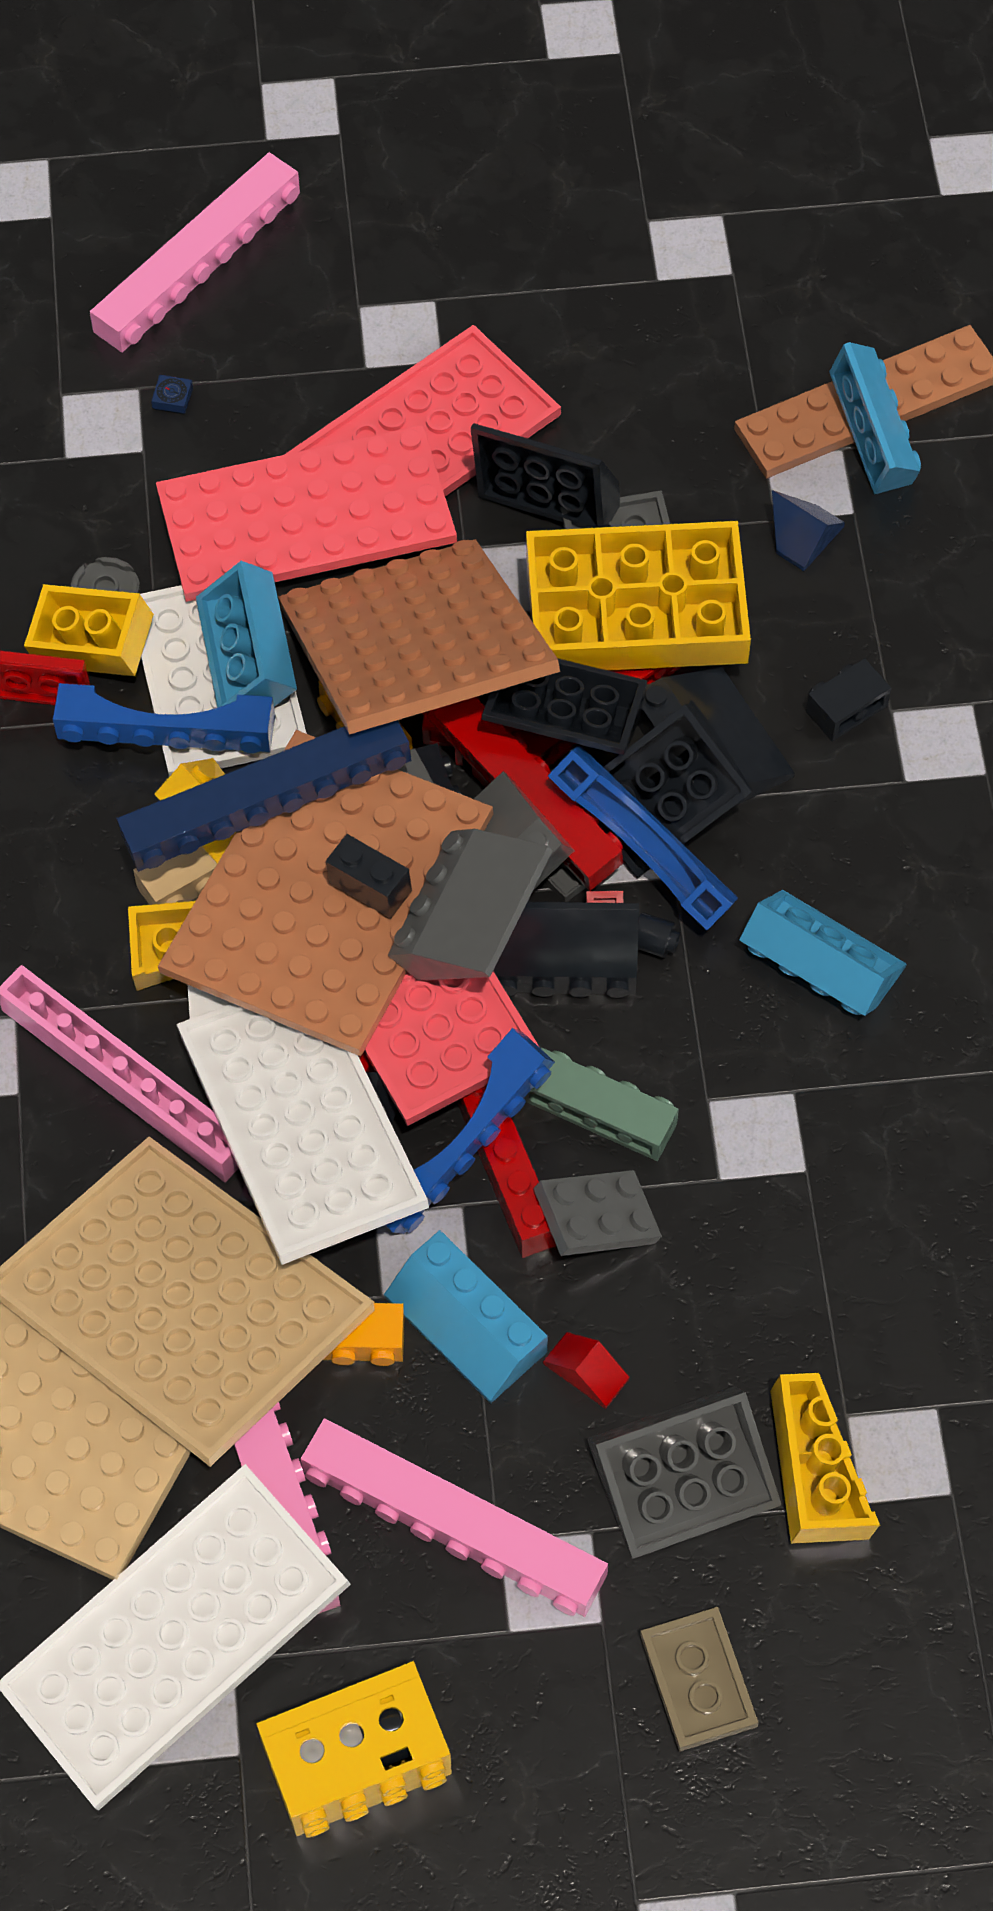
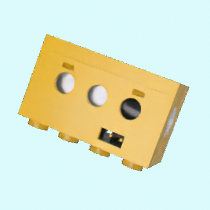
M414 1661L256 1723L264 1751L296 1837L305 1834L307 1838L322 1834L330 1828L329 1823L342 1818L346 1822L357 1820L369 1813V1807L381 1802L385 1806L399 1803L408 1797L407 1792L421 1786L424 1790L436 1788L447 1781L446 1776L452 1774L449 1749Z

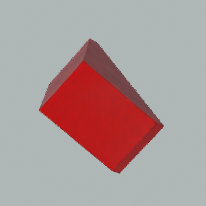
M569 1332L565 1333L543 1361L546 1367L605 1409L629 1381V1376L600 1341Z

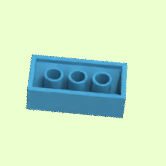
M851 342L845 343L829 373L874 495L911 485L920 472L921 462L918 453L912 451L910 446L907 423L900 419L897 411V396L893 389H889L887 384L885 364L882 359H878L874 348Z
M240 561L196 596L217 707L236 701L237 694L273 697L275 707L296 691L297 686L273 572Z
M784 890L758 902L739 939L748 945V950L754 955L761 958L768 957L779 964L781 971L793 977H801L811 983L810 987L815 992L824 996L831 995L842 1002L841 1005L845 1010L855 1015L862 1014L866 1016L876 1009L907 965L905 962Z
M441 1230L411 1254L384 1293V1297L390 1303L404 1305L405 1318L490 1404L547 1353L548 1336Z

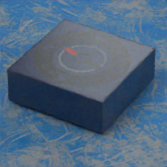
M159 375L151 401L152 408L185 414L193 389L192 380Z

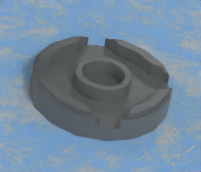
M101 557L95 559V562L89 565L85 563L76 571L71 582V587L129 593L141 592L140 582L134 569L128 563L118 558Z

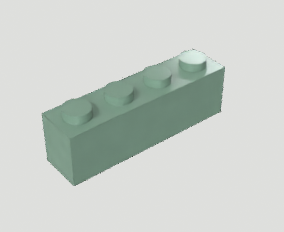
M541 1048L555 1063L549 1069L551 1075L547 1081L537 1089L533 1087L524 1097L527 1103L658 1162L677 1126L678 1108L674 1107L669 1100L663 1097H651L640 1092L630 1082L613 1080L594 1066L584 1067L575 1063L568 1055L560 1051L551 1052Z

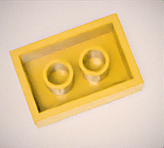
M43 584L24 647L29 654L85 660L88 672L135 676L154 614L140 593Z

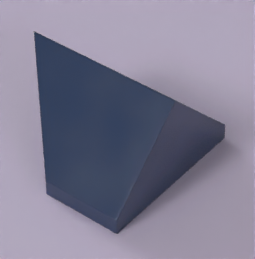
M772 490L776 554L805 571L842 530L845 522L816 504Z

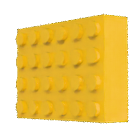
M738 521L526 531V561L531 621L557 658L603 670L748 663L751 638Z

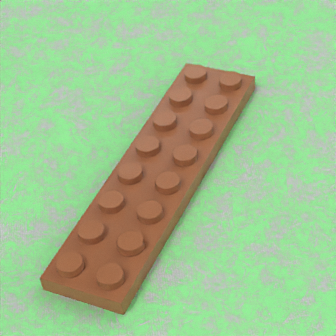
M971 325L883 360L886 367L887 384L889 389H893L897 396V411L900 419L904 421L993 385V356ZM833 381L736 420L734 430L766 479L855 442Z

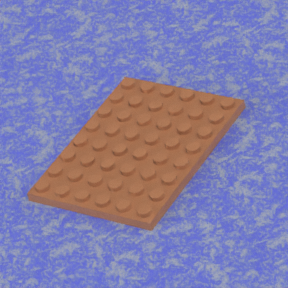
M476 539L461 540L454 543L453 546L440 550H426L413 558L406 560L395 559L382 567L361 569L351 576L340 579H326L320 585L306 589L295 588L285 595L278 596L280 608L349 734L560 672L557 657Z
M295 730L284 751L316 737ZM397 769L373 776L363 784H353L341 789L331 797L319 798L304 804L294 812H285L272 817L262 825L250 826L240 830L233 836L158 965L159 972L361 1057L407 973L404 968L388 956V953L394 943L395 934L403 926L410 912L412 901L419 895L426 881L428 870L434 865L442 850V842L451 831L465 829L484 831L493 816V807ZM346 834L409 869L412 892L391 919L329 884L325 861Z

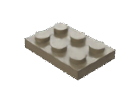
M718 1607L641 1630L640 1636L679 1752L758 1727L759 1722Z

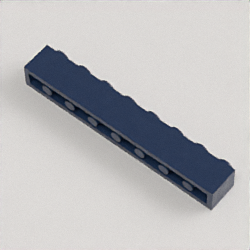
M398 720L349 734L344 726L116 819L122 838L137 871L156 868L166 860L181 854H191L203 845L216 840H225L235 832L250 826L262 825L272 817L285 812H294L304 804L319 798L331 797L337 791L353 784H363L371 777L380 773L401 768L405 763L412 761L409 741Z

